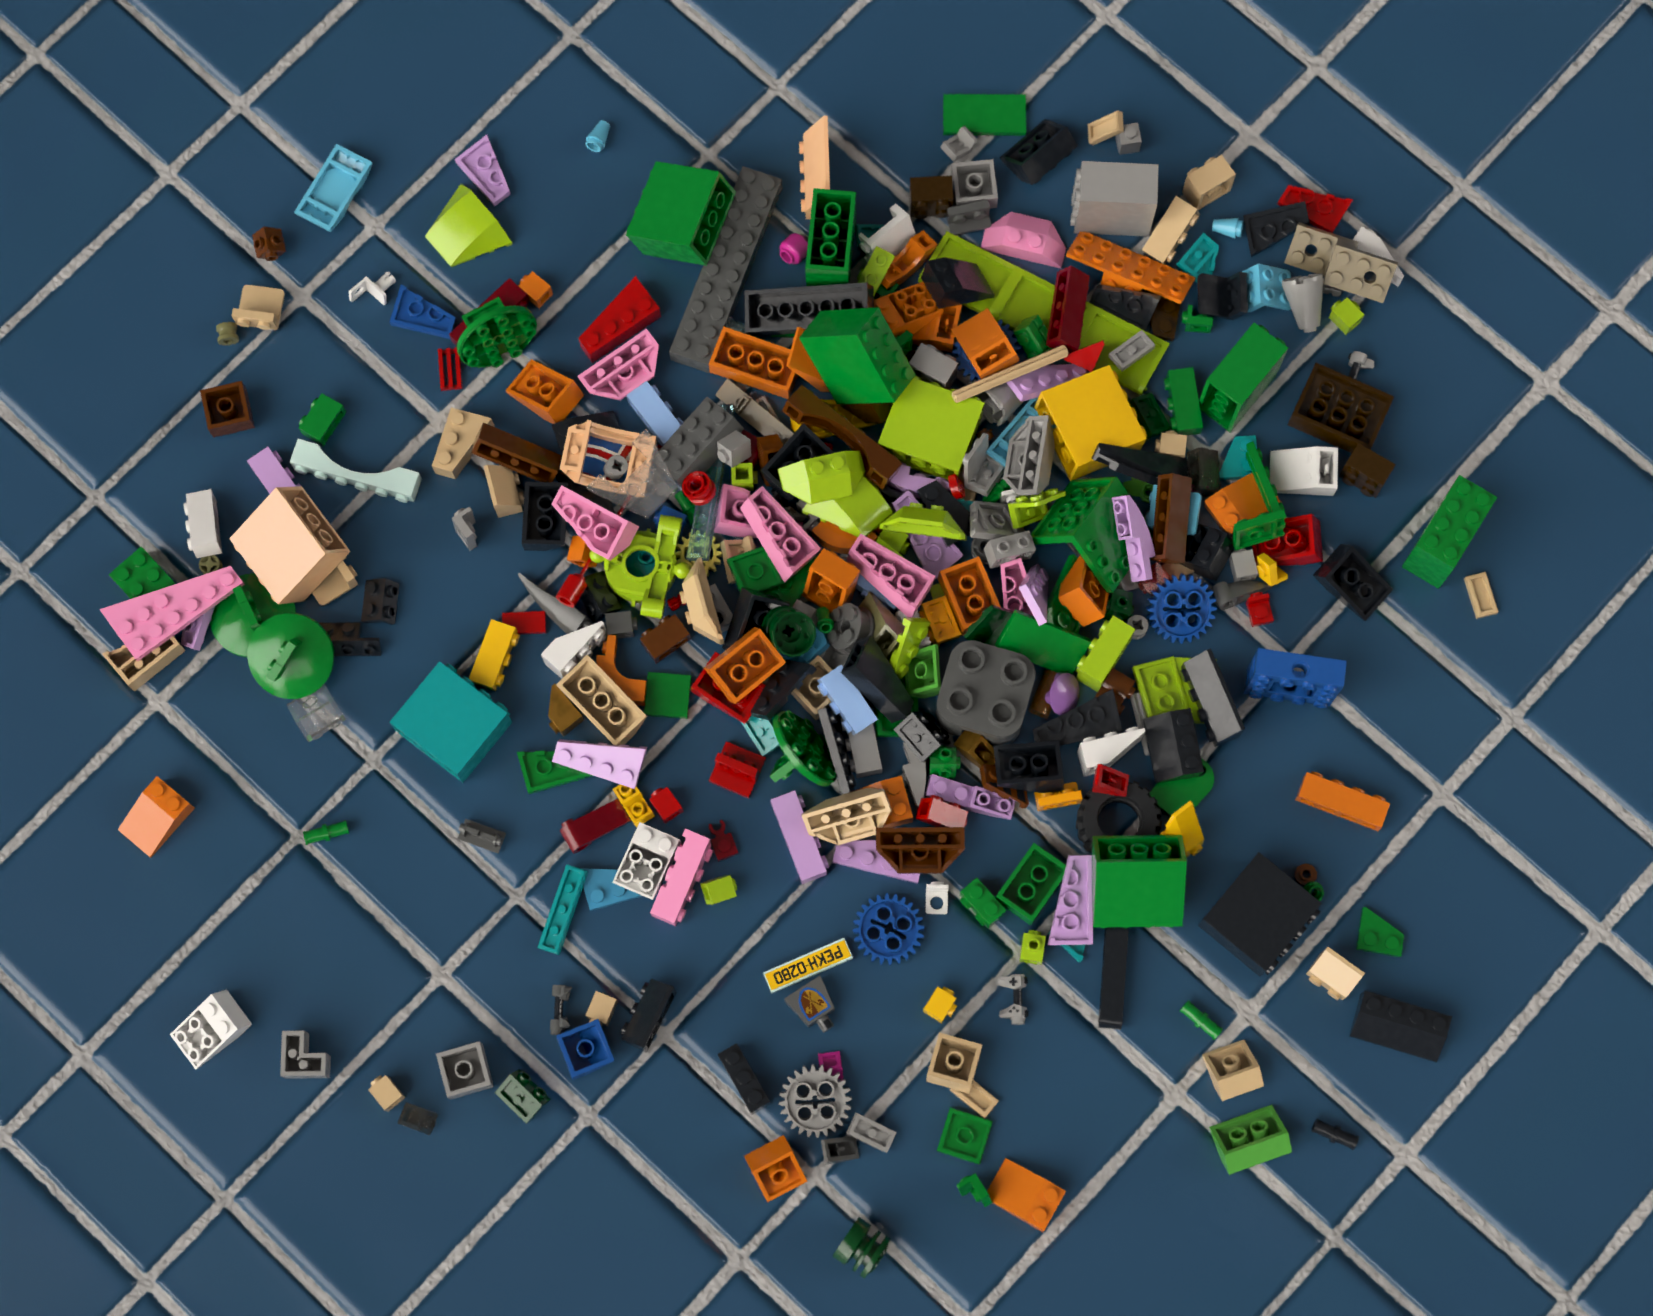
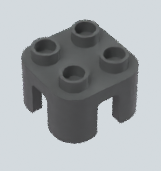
M964 641L958 644L950 654L937 699L936 720L940 728H943L948 734L960 737L963 730L985 736V739L992 747L1012 744L1019 736L1035 681L1033 663L1023 654L978 641Z

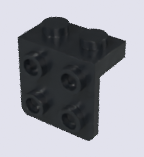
M1239 271L1228 278L1205 273L1199 274L1197 276L1199 313L1234 320L1248 313L1247 274Z

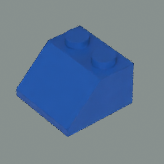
M598 1019L556 1035L572 1080L590 1074L614 1062Z

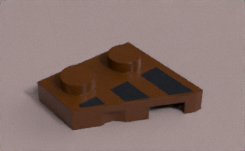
M983 764L980 767L983 788L997 793L1004 799L1008 800L1011 798L1020 803L1019 807L1026 809L1029 805L1027 791L998 787L995 765Z

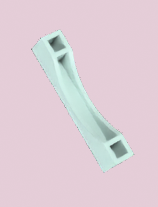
M297 439L290 459L294 471L300 474L312 473L321 480L329 478L343 486L351 484L358 490L375 491V494L382 497L390 495L403 503L415 501L422 481L419 472L401 467L380 473L351 471L333 462L318 444Z

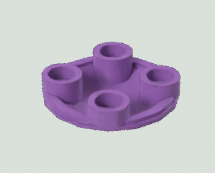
M1058 672L1055 675L1050 691L1045 695L1046 703L1050 704L1053 711L1060 716L1074 709L1077 705L1080 688L1075 676L1070 673Z

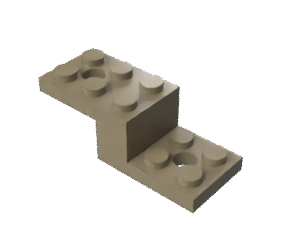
M1299 222L1284 262L1285 264L1313 273H1323V284L1381 303L1385 300L1398 265L1396 261L1357 249L1358 241ZM1310 244L1315 245L1317 252L1309 254L1305 247ZM1372 271L1376 274V279L1368 281L1365 279L1364 274Z

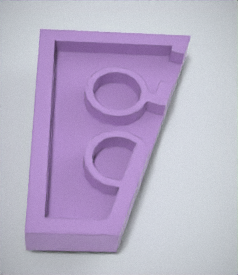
M487 135L455 159L456 164L494 207L510 195V190Z

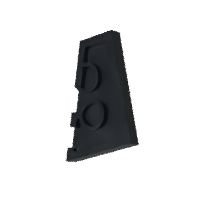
M937 480L917 490L925 508L931 509V505L943 506L944 511L950 513L967 537L970 536V512ZM942 538L946 548L961 541L958 539Z

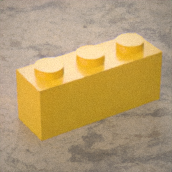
M491 619L469 679L474 684L496 691L497 687H501L504 681V668L509 666L512 659L510 652L512 647H516L520 635L517 634L518 630L516 627Z

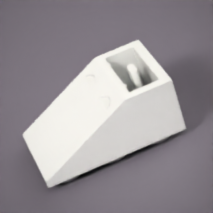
M1315 446L1270 451L1269 481L1271 485H1275L1277 493L1333 496L1337 490L1338 447Z
M600 621L555 638L541 654L545 665L561 679L564 678L586 655L591 657L592 651L596 646L600 647L603 641H606L607 630L604 622Z
M1131 727L1126 729L1125 733L1117 734V732H1110L1105 734L1104 738L1096 739L1093 736L1083 739L1077 751L1083 777L1094 775L1098 764L1111 767L1141 741L1145 728Z
M639 822L612 883L653 900L666 877L668 868L674 861L676 849L681 844L680 839Z
M226 989L211 994L170 1035L193 1067L198 1069L239 1038L252 1023Z

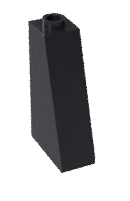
M870 635L857 640L841 673L891 723L903 721L911 714L910 710L914 704L913 699L875 639Z

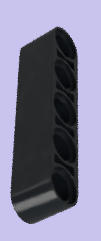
M1105 928L1099 1028L1118 1030L1122 1028L1129 928Z

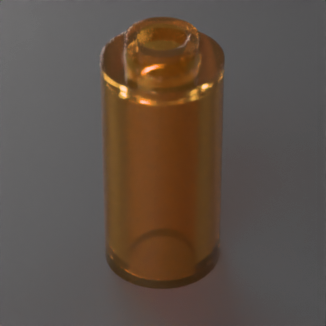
M1052 670L1044 671L1029 706V712L1041 718H1049L1052 708L1050 704L1046 703L1045 695L1050 691L1055 675L1058 672Z

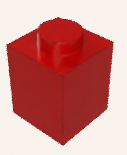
M662 787L658 788L651 794L650 803L665 824L683 812V808L668 787L664 789Z

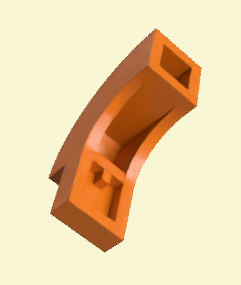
M924 230L911 237L903 250L894 258L881 284L886 289L892 287L895 283L902 284L924 264L938 244Z

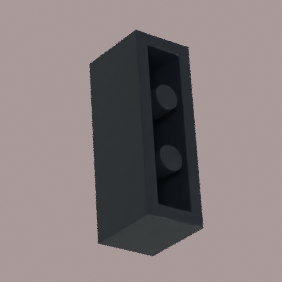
M737 1043L717 1054L751 1115L771 1104Z

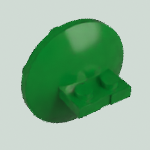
M497 297L485 303L484 306L461 316L467 328L458 340L457 353L462 362L469 367H500L504 363L501 357L502 354L509 352L512 358H517L522 354V350L537 333L536 319L529 309L516 305L504 307L500 298Z
M255 573L239 576L245 585L233 588L234 593L215 606L210 622L213 635L220 645L230 653L247 658L251 636L261 623L277 614L297 613L295 603L277 604L270 596L271 594L259 582Z
M281 613L268 618L254 631L248 645V665L254 679L264 690L280 698L299 699L313 694L326 683L334 666V648L326 630L314 619L300 613Z
M790 710L781 711L773 719V729L784 755L776 760L770 778L775 783L781 778L785 780L792 774V769L795 768L799 773L817 785L823 787L831 785L837 776L827 747L826 738L822 734H817L812 722L807 718L803 720Z

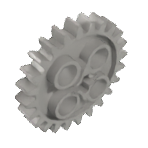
M812 1064L811 1070H808L804 1065L802 1068L803 1073L794 1070L796 1077L788 1076L787 1079L790 1084L783 1083L782 1085L787 1091L780 1092L779 1094L785 1098V1100L779 1101V1105L785 1106L781 1110V1114H788L785 1122L792 1120L791 1129H794L796 1126L800 1127L798 1134L806 1130L807 1137H810L811 1133L815 1132L816 1137L819 1138L820 1131H823L828 1136L829 1128L836 1132V1123L843 1126L841 1117L848 1118V1114L844 1110L851 1109V1106L846 1104V1102L852 1100V1097L845 1094L850 1091V1087L843 1088L846 1080H838L839 1072L832 1075V1067L826 1072L824 1071L823 1064H821L819 1070H816L814 1064ZM828 1083L831 1085L832 1091L829 1094H823L819 1089L820 1085ZM798 1086H808L809 1094L805 1096L800 1095L797 1092ZM814 1095L819 1100L835 1098L833 1102L820 1101L818 1106H814L813 1102L795 1103L796 1100H812ZM824 1106H830L833 1108L834 1113L826 1117L821 1113V1109ZM803 1107L809 1108L811 1111L810 1117L802 1118L799 1115V1109Z

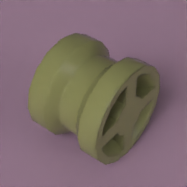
M223 322L216 325V331L219 333L217 338L218 344L233 345L239 342V336L236 334L238 329L236 323Z
M215 555L201 557L198 564L203 574L223 568L222 562Z

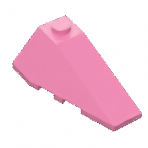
M728 484L722 485L714 512V533L732 537L752 536L757 538L740 509L748 497L751 496L750 491ZM797 522L801 527H803V522Z
M562 485L552 502L553 507L574 528L577 535L586 542L590 550L608 560H612L630 546L639 528L638 525Z

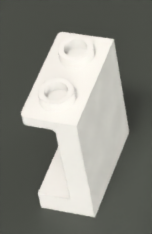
M897 204L889 208L893 219L870 238H867L863 233L858 235L861 242L859 246L866 254L864 258L867 263L876 246L896 257L907 245L911 237L916 235L909 214Z

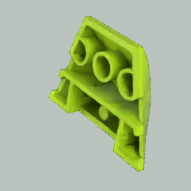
M460 184L425 235V238L450 267L475 259L478 255L494 252L495 249L505 245H513L497 219L477 196L462 184Z
M865 473L852 496L813 505L807 503L802 510L803 514H812L819 517L820 521L824 523L828 521L839 526L840 530L857 537L860 533L868 536L882 522L893 515V511L876 484L865 476Z

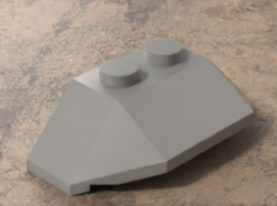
M1049 415L1029 416L1009 440L1003 479L1018 496L1039 495L1049 485L1055 449Z

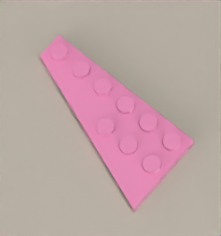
M228 566L99 610L135 660L139 661L234 593L233 588L239 585L242 587L245 584L234 569Z

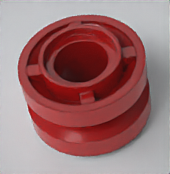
M695 471L684 479L682 491L694 505L702 506L708 504L714 498L716 485L705 472Z

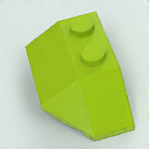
M860 451L837 452L805 459L777 469L783 491L810 505L852 496L865 473Z
M910 503L909 506L900 508L882 522L879 527L880 530L967 541V535L950 513L944 511L943 506L931 505V509L922 508L923 504Z

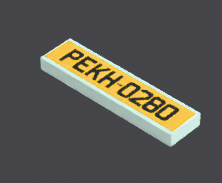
M842 938L765 971L763 975L773 994L853 959V956L845 938Z

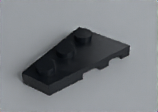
M1305 201L1243 215L1251 257L1294 233L1298 222L1305 225L1310 223Z
M1098 284L1089 303L1146 331L1162 296Z
M784 659L786 663L771 675L750 713L754 717L771 720L788 702V696L795 688L799 690L803 685L802 680L808 674L812 675L817 669L812 664Z

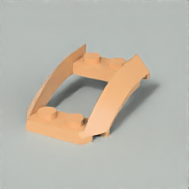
M587 420V422L579 425L575 424L568 427L560 470L575 483L621 495L645 498L654 451H656L657 437L600 425L591 420ZM590 436L632 447L625 483L609 481L582 473Z

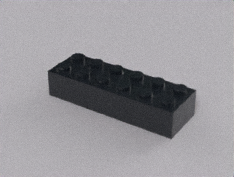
M866 282L744 291L745 333L751 336L795 334L797 327L806 329L820 311L874 308V287Z

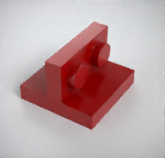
M726 741L721 753L718 752L715 758L716 765L709 778V782L749 799L766 758Z

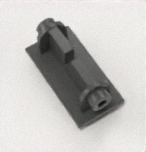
M465 819L464 824L461 823L459 827L460 834L458 839L499 854L506 833Z

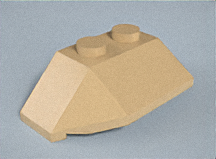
M702 557L697 558L682 583L683 591L679 592L682 604L687 603L689 610L685 612L688 625L692 624L696 632L721 645L724 644V638Z
M864 788L827 799L802 813L801 816L809 835L841 845L876 835V828L883 827L892 809L884 789Z

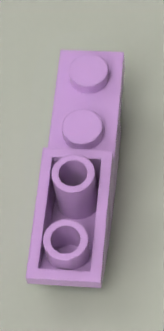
M906 463L901 465L898 473L887 484L903 494L909 490L915 498L920 499L917 490L937 480L950 493L947 479L942 477H935V479L926 478V475L919 473L910 475L911 467L907 466Z
M1130 495L1113 497L1112 503L1118 540H1125L1131 580L1132 582L1153 579L1149 558L1155 557V551L1144 517Z
M934 774L930 775L925 792L926 797L935 795L942 797L945 803H957L961 805L960 809L1011 820L1016 802L1011 798L1008 800L1004 799L997 793L978 786L972 787Z

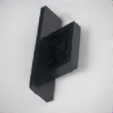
M319 623L326 630L332 641L334 656H381L382 650L379 638H360L361 623Z

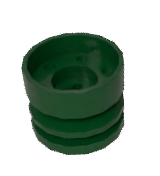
M787 605L777 606L770 610L764 617L761 626L762 632L776 650L790 657L800 656L808 652L816 638V627L812 619L805 613Z
M858 1217L832 1257L844 1265L852 1258L855 1259L852 1271L855 1272L859 1265L862 1264L865 1268L860 1276L865 1279L869 1273L875 1270L887 1252L891 1238L886 1235L882 1243H878L876 1240L881 1231L878 1230L872 1237L868 1236L871 1224Z

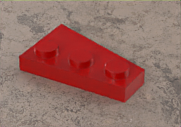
M1288 185L1277 205L1282 207L1305 201L1310 224L1321 230L1333 233L1353 199L1337 198L1332 194H1319L1313 190Z

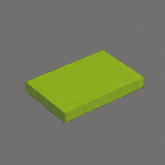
M1174 656L1132 667L1147 717L1190 708Z

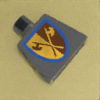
M820 975L784 998L785 1003L808 1028L817 1023L822 1032L825 1033L834 1027L828 1015L834 1012L835 1008Z

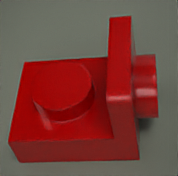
M1253 593L1247 599L1246 607L1252 627L1274 622L1269 603V593Z

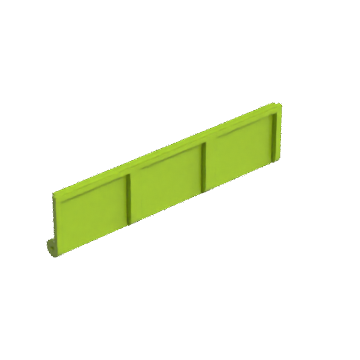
M946 231L929 260L947 257L977 264L995 294L994 298L962 305L977 313L988 308L997 323L1002 319V325L1009 324V329L1011 330L1019 326L1024 319L1037 314L1046 328H1049L1055 285ZM923 271L919 274L918 283L923 282L921 279ZM1086 301L1079 350L1104 340V348L1093 371L1110 365L1112 371L1114 370L1118 375L1119 385L1142 396L1144 391L1147 390L1149 380L1170 343L1143 330L1155 344V349L1122 372L1109 358V353L1142 329Z

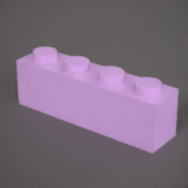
M266 447L248 459L247 462L269 494L276 487L301 486L300 484L295 485L291 479L294 478V475L289 468L286 467L284 469L280 463L283 460L277 451L272 452L269 447Z
M794 790L771 799L772 808L801 883L804 884L827 875L826 869L829 868L825 855L820 856L818 848H821L819 839L808 834L801 816L804 813L802 808L805 807L802 796H797Z

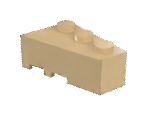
M173 636L139 661L135 660L125 645L111 652L102 653V655L135 692L186 650Z

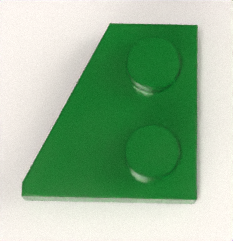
M1362 907L1356 950L1400 958L1404 934L1367 907Z

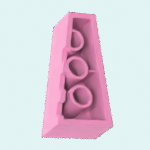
M763 486L748 497L741 506V511L784 583L809 563L821 550L817 543Z
M861 533L851 547L846 562L853 563L860 570V575L908 618H913L930 591L936 577Z
M1018 558L1000 564L1004 609L1013 612L1017 609L1033 616L1019 590V586L1026 576L1022 559Z
M688 829L684 830L682 836L685 837V842L677 847L674 857L676 862L668 868L665 877L667 882L665 885L662 884L650 912L651 916L676 926L677 922H682L686 910H684L687 901L691 902L695 894V890H693L695 882H700L704 874V870H702L704 862H709L713 854L710 839Z

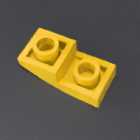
M619 784L613 788L614 793L636 828L639 822L644 824L655 817L637 786L633 789Z

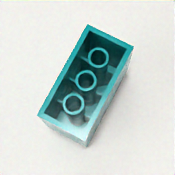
M439 661L392 718L390 724L402 737L464 783L512 724V721L509 717L508 709L500 702L495 704L486 691L483 689L478 691L469 678L466 676L461 678L452 665L449 663L444 665Z

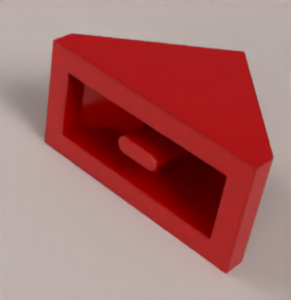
M1104 340L1072 352L1064 360L1092 372L1104 348Z
M1098 764L1095 769L1092 792L1126 797L1129 775L1103 764Z

